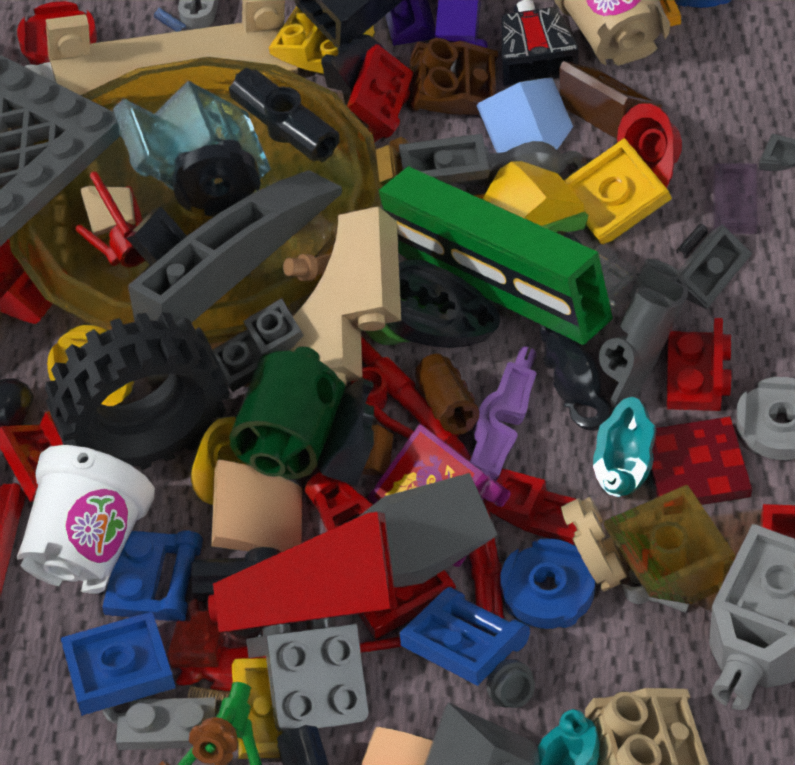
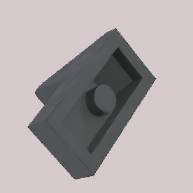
M482 134L399 144L403 170L409 166L447 184L489 178V165Z

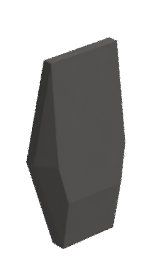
M470 473L384 496L360 515L377 511L385 513L395 588L425 583L498 535Z

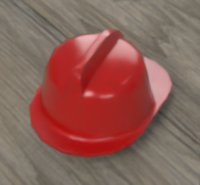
M638 104L630 108L622 117L618 127L617 143L625 138L667 189L673 176L674 164L679 160L682 152L680 132L670 122L669 117L662 108L654 104Z

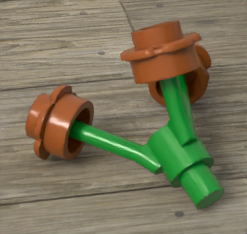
M242 682L232 683L229 697L222 700L217 716L208 718L201 725H196L189 733V743L193 747L177 765H192L196 759L205 764L226 765L233 759L232 753L237 750V738L243 739L250 765H262L253 737L252 722L248 719L251 706L247 703L251 692L249 685ZM165 760L159 763V765H171Z

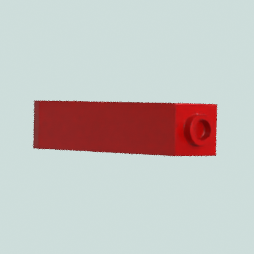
M378 511L366 513L213 583L214 594L208 597V610L212 623H218L219 632H231L277 624L398 609L385 513Z

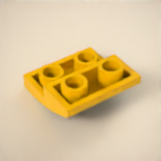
M297 6L268 47L270 55L293 66L324 74L321 63L322 58L326 54L338 55V49ZM372 26L363 34L373 37L375 33L374 27Z

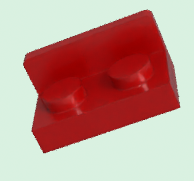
M378 44L367 51L346 109L369 125L363 139L368 144H373L382 137H390L400 124L398 115L401 107L410 96L411 91L408 87L414 73Z
M714 318L713 332H670L668 337L667 409L721 411L722 396L731 395V369H723V361L731 360V334H723V318Z

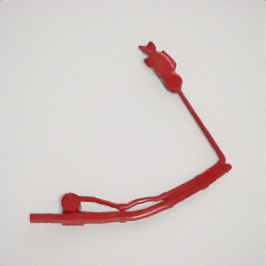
M361 336L362 362L367 366L362 368V376L373 381V389L365 404L374 406V417L383 426L407 439L413 434L414 431L390 418L382 411L387 404L388 392L421 425L425 426L470 461L471 456L465 445L458 439L459 435H454L443 429L439 420L435 419L432 407L428 406L426 399L415 389L414 381L389 357H382ZM485 498L482 500L484 505L487 501ZM495 538L469 554L472 565L471 574L474 579L475 602L477 606L505 619L503 616V597L500 584L502 564L499 562ZM400 637L359 643L361 653L402 647ZM212 645L205 649L206 657L200 662L190 657H174L171 662L182 670V673L177 678V685H192L204 678L213 683L210 686L211 689L230 691L233 683L232 663L234 659L255 658L248 657L247 647L229 649L222 645Z

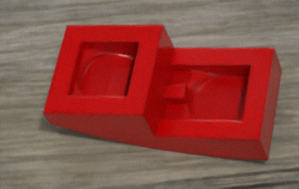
M502 469L496 482L509 490L511 495L502 507H498L493 502L486 501V509L524 531L549 539L562 540L575 546L573 538L577 528L573 522L568 525L566 524L561 507L576 499L547 491L544 479Z

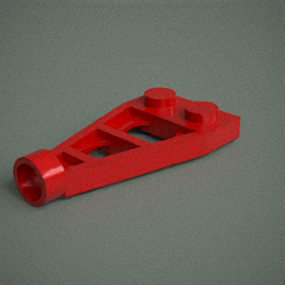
M321 471L315 474L305 486V492L317 507L326 532L338 527L340 523L357 514L361 515L373 506L372 503L347 483L324 476ZM443 570L423 584L395 588L398 609L358 615L373 637L377 639L414 619L447 587L456 589V585L446 571Z

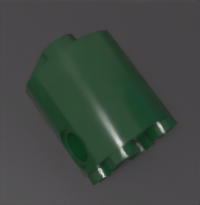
M301 346L297 347L294 352L279 351L261 356L229 435L231 449L243 463L267 476L300 479L310 475L318 464L345 390L344 382L338 378L332 369L320 361L318 352L309 347Z

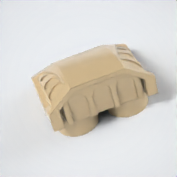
M643 688L631 693L619 692L612 697L593 698L585 709V717L592 720L599 734L600 753L597 765H709L688 704L690 698L688 689Z

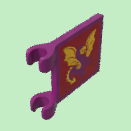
M419 424L367 498L375 504L384 496L470 473L479 494L498 507H502L506 503L511 493L425 426ZM467 556L454 563L453 566L460 567Z

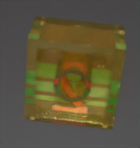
M688 485L604 521L605 529L651 598L693 604L718 593L735 560V553Z

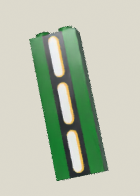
M409 166L379 189L384 211L397 221L398 253L406 259L422 260L446 269L476 288L485 298L582 345L587 343L613 319L598 251Z

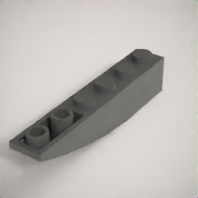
M308 170L261 189L220 212L189 234L128 285L134 321L136 314L147 313L151 321L157 320L160 314L164 312L171 313L175 324L183 317L193 322L342 194V187Z

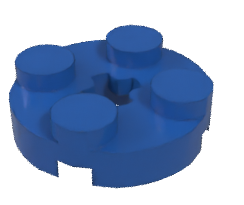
M540 539L533 541L532 547L524 549L520 553L518 548L507 557L501 570V594L505 608L510 615L515 616L519 621L529 626L544 629L570 627L588 611L594 600V578L584 563L577 547L562 540ZM547 577L555 578V585L558 587L552 590H543L535 583L545 582Z

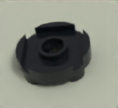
M223 140L218 144L203 146L191 152H183L174 161L175 170L172 180L175 198L184 209L192 212V206L197 209H204L205 216L215 217L220 212L253 194L255 190L259 191L261 182L256 160L251 154L242 150L241 144L235 140ZM222 178L223 182L215 184L212 179Z

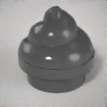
M517 659L501 661L488 675L486 682L487 694L500 707L519 708L525 705L531 699L535 690V682L531 670Z

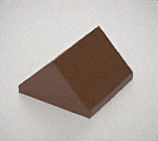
M563 61L560 66V97L566 110L617 139L621 119L630 108L638 104H654L662 108V105L599 69Z

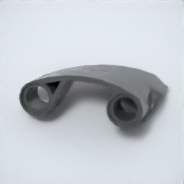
M648 258L645 260L630 293L632 299L620 323V327L628 335L611 338L600 349L599 361L603 371L619 382L611 398L614 409L623 399L635 397L649 378L688 297V287L682 274L673 266L657 259Z

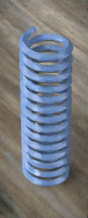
M158 8L154 13V18L160 20V22L162 21V23L175 30V32L181 31L184 27L186 29L185 24L161 8Z

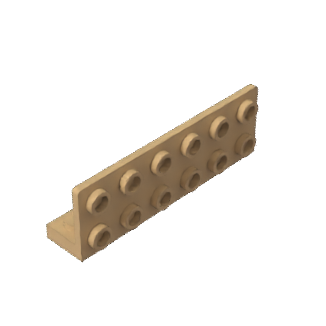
M243 0L242 23L90 44L89 24L86 14L46 19L48 57L55 82L97 104L232 85L236 74L246 67L250 70L256 69L268 79L298 75V67L270 55L268 48L284 25L285 0Z

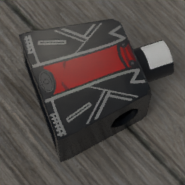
M522 0L514 6V13L502 16V77L504 86L543 78H560V66L563 61L579 64L578 45L557 8L537 9L534 1Z

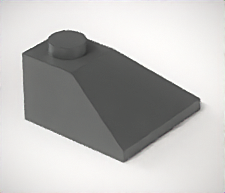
M448 702L444 708L424 765H540L536 742Z

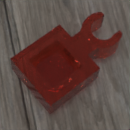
M193 599L189 604L191 621L176 622L168 651L171 668L218 667L226 632H219L218 623H212L209 610L199 611L198 600Z

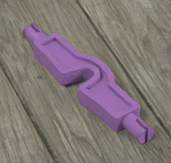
M527 346L519 349L515 363H507L497 391L488 395L479 408V420L474 424L473 428L477 444L470 462L495 481H497L502 466L518 436L515 430L499 421L520 425L523 422L528 408L531 388L537 375L535 371L531 370L537 353L531 348L528 358L525 360L524 358L529 348Z

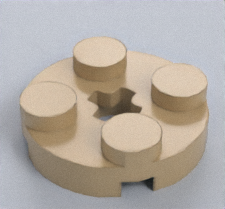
M588 497L584 500L578 498L562 506L561 509L566 524L568 525L573 522L577 528L573 538L575 545L596 583H601L602 591L605 592L621 584V580L627 577L622 562H624L623 556L612 536L604 540L606 535L600 524L603 520L592 498Z

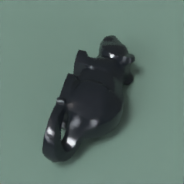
M540 324L541 340L546 343V356H544L543 361L549 369L554 370V387L565 401L564 407L569 408L572 421L579 427L592 431L599 430L600 425L611 416L613 409L606 399L599 396L601 393V380L595 360L578 342ZM575 403L596 409V416L590 418L582 417L575 410Z

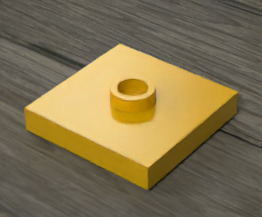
M625 138L564 180L585 205V212L589 215L586 226L601 245L616 239L672 199L666 187Z

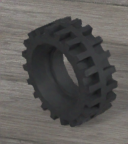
M164 312L160 314L157 320L151 321L147 313L136 314L135 322L124 325L120 318L110 321L112 329L101 334L93 329L85 334L88 342L82 347L72 344L67 348L65 352L69 360L66 363L55 362L51 369L55 380L47 381L45 386L49 399H46V403L63 445L86 447L118 458L131 466L140 465L141 470L152 467V462L162 458L165 461L174 459V453L183 447L190 451L198 446L195 438L201 433L205 434L213 423L212 418L223 417L226 412L222 400L229 399L230 392L226 385L228 381L203 330L200 327L194 329L191 320L185 317L176 324L171 313ZM169 374L168 378L157 390L143 399L126 405L106 406L101 404L110 394L129 382L150 375ZM88 457L81 458L79 463L87 462Z

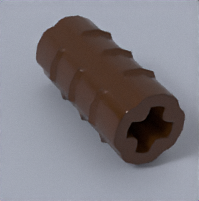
M430 354L424 357L415 369V378L419 384L421 394L426 396L428 406L432 407L435 419L439 420L445 431L451 432L454 435L470 431L479 420L480 411L475 403L472 392L468 391L466 382L461 379L459 370L454 367L448 357H444L441 354Z

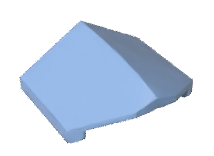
M552 77L519 82L477 104V108L497 153L506 152L516 146L532 141L548 143L557 150L573 128Z

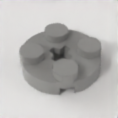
M766 378L758 382L756 389L751 390L748 394L746 390L741 395L737 404L736 429L738 435L744 441V446L750 452L775 460L795 459L794 378ZM777 413H785L787 420L791 422L782 424L772 419H776Z

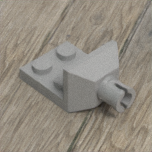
M755 524L751 525L712 604L709 645L717 664L722 670L719 679L712 688V694L716 700L727 706L734 691L737 696L732 709L744 710L748 708L757 684L769 688L795 681V539Z

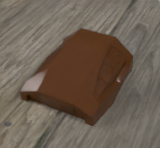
M433 38L428 43L417 42L409 63V69L414 73L408 87L411 92L407 99V106L415 111L424 109L447 114L480 115L477 104L496 94L495 61L498 58V51L464 41L450 43L442 38Z

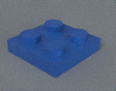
M153 611L61 637L81 716L176 688Z

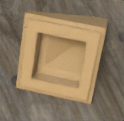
M96 186L81 188V194L93 234L99 236L110 232L116 226V223L99 195ZM107 187L125 221L134 224L135 217L130 188Z

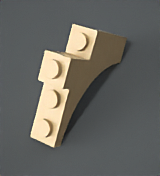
M379 206L338 215L336 240L326 270L306 303L293 316L304 336L289 351L294 352L297 347L301 346L315 350L320 355V361L332 369L338 378L344 382L345 386L346 382L363 377L361 330H381L387 323L401 321L397 221ZM250 382L243 387H249Z

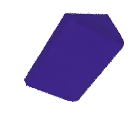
M403 0L385 15L393 46L435 38L436 27L428 0Z

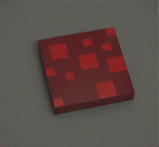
M731 416L656 428L655 442L652 449L654 461L650 473L661 511L752 496L751 483Z

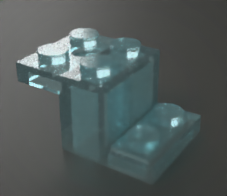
M187 81L155 114L126 99H123L113 109L119 125L118 132L125 141L130 155L129 162L139 174L143 176L150 175L164 182L172 190H174L172 180L175 170L174 161L179 154L191 152L203 146L218 144L223 140L230 139L239 142L242 150L253 156L258 165L260 179L271 170L248 112L190 81Z

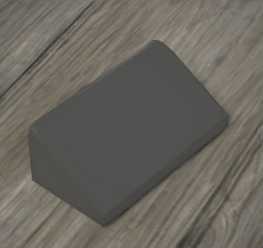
M723 224L706 236L678 270L688 287L687 300L705 309L712 304L752 255Z

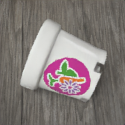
M73 445L50 446L39 457L36 468L38 488L25 535L17 554V560L23 559L21 567L37 579L48 584L59 586L63 580L71 582L81 580L83 581L81 592L99 594L106 589L110 575L136 521L147 514L154 500L155 488L143 473L130 464L109 454ZM88 457L87 462L79 463L81 458Z

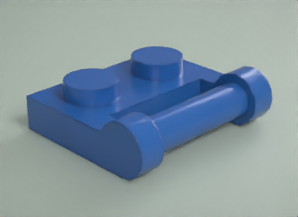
M183 530L177 534L131 531L109 578L102 606L104 615L134 617L153 611L155 620L184 622L188 610L185 598L191 577L192 563H194L195 555L199 556L201 554L202 536L189 530ZM166 553L177 554L167 597L162 600H155Z
M447 587L400 632L402 647L478 686L512 651H520L525 646L530 635V628L516 619L509 622L465 600V595L452 587ZM456 616L459 617V618H461V619H463V620H465V621H467V622H469V623H471V624H473V625H475V626H477L478 628H476V627H474V626H472V625H470V624H468V623H466V622H464V621H462V620L456 618Z

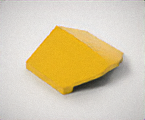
M523 161L510 162L500 168L483 197V200L540 226L585 212L583 202L558 173Z

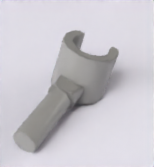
M633 569L629 570L630 581L641 586L631 587L623 584L624 594L628 601L635 604H642L647 601L658 602L676 610L687 612L690 602L684 600L685 603L676 602L670 594L669 596L673 601H668L660 589L656 588L663 598L660 599L647 577L646 579L639 578Z

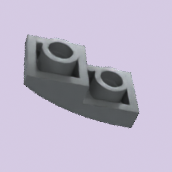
M282 298L245 319L243 322L247 330L213 349L232 392L251 382L261 356L273 352L289 351L304 336Z

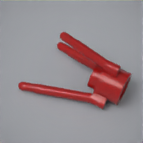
M95 171L91 172L90 178L113 217L116 226L109 233L110 246L83 225H77L76 231L102 252L112 266L121 263L126 268H132L142 264L146 260L126 239L143 221L133 188L126 186L132 192L135 225L125 221L99 174Z

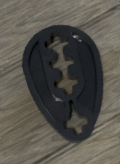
M406 260L399 263L400 298L404 299V301L400 300L401 321L387 323V325L400 337L432 347H467L485 341L499 327L500 315L496 307L462 278L446 269L422 260ZM414 296L419 297V303L425 306L424 308L418 307V300L413 298Z

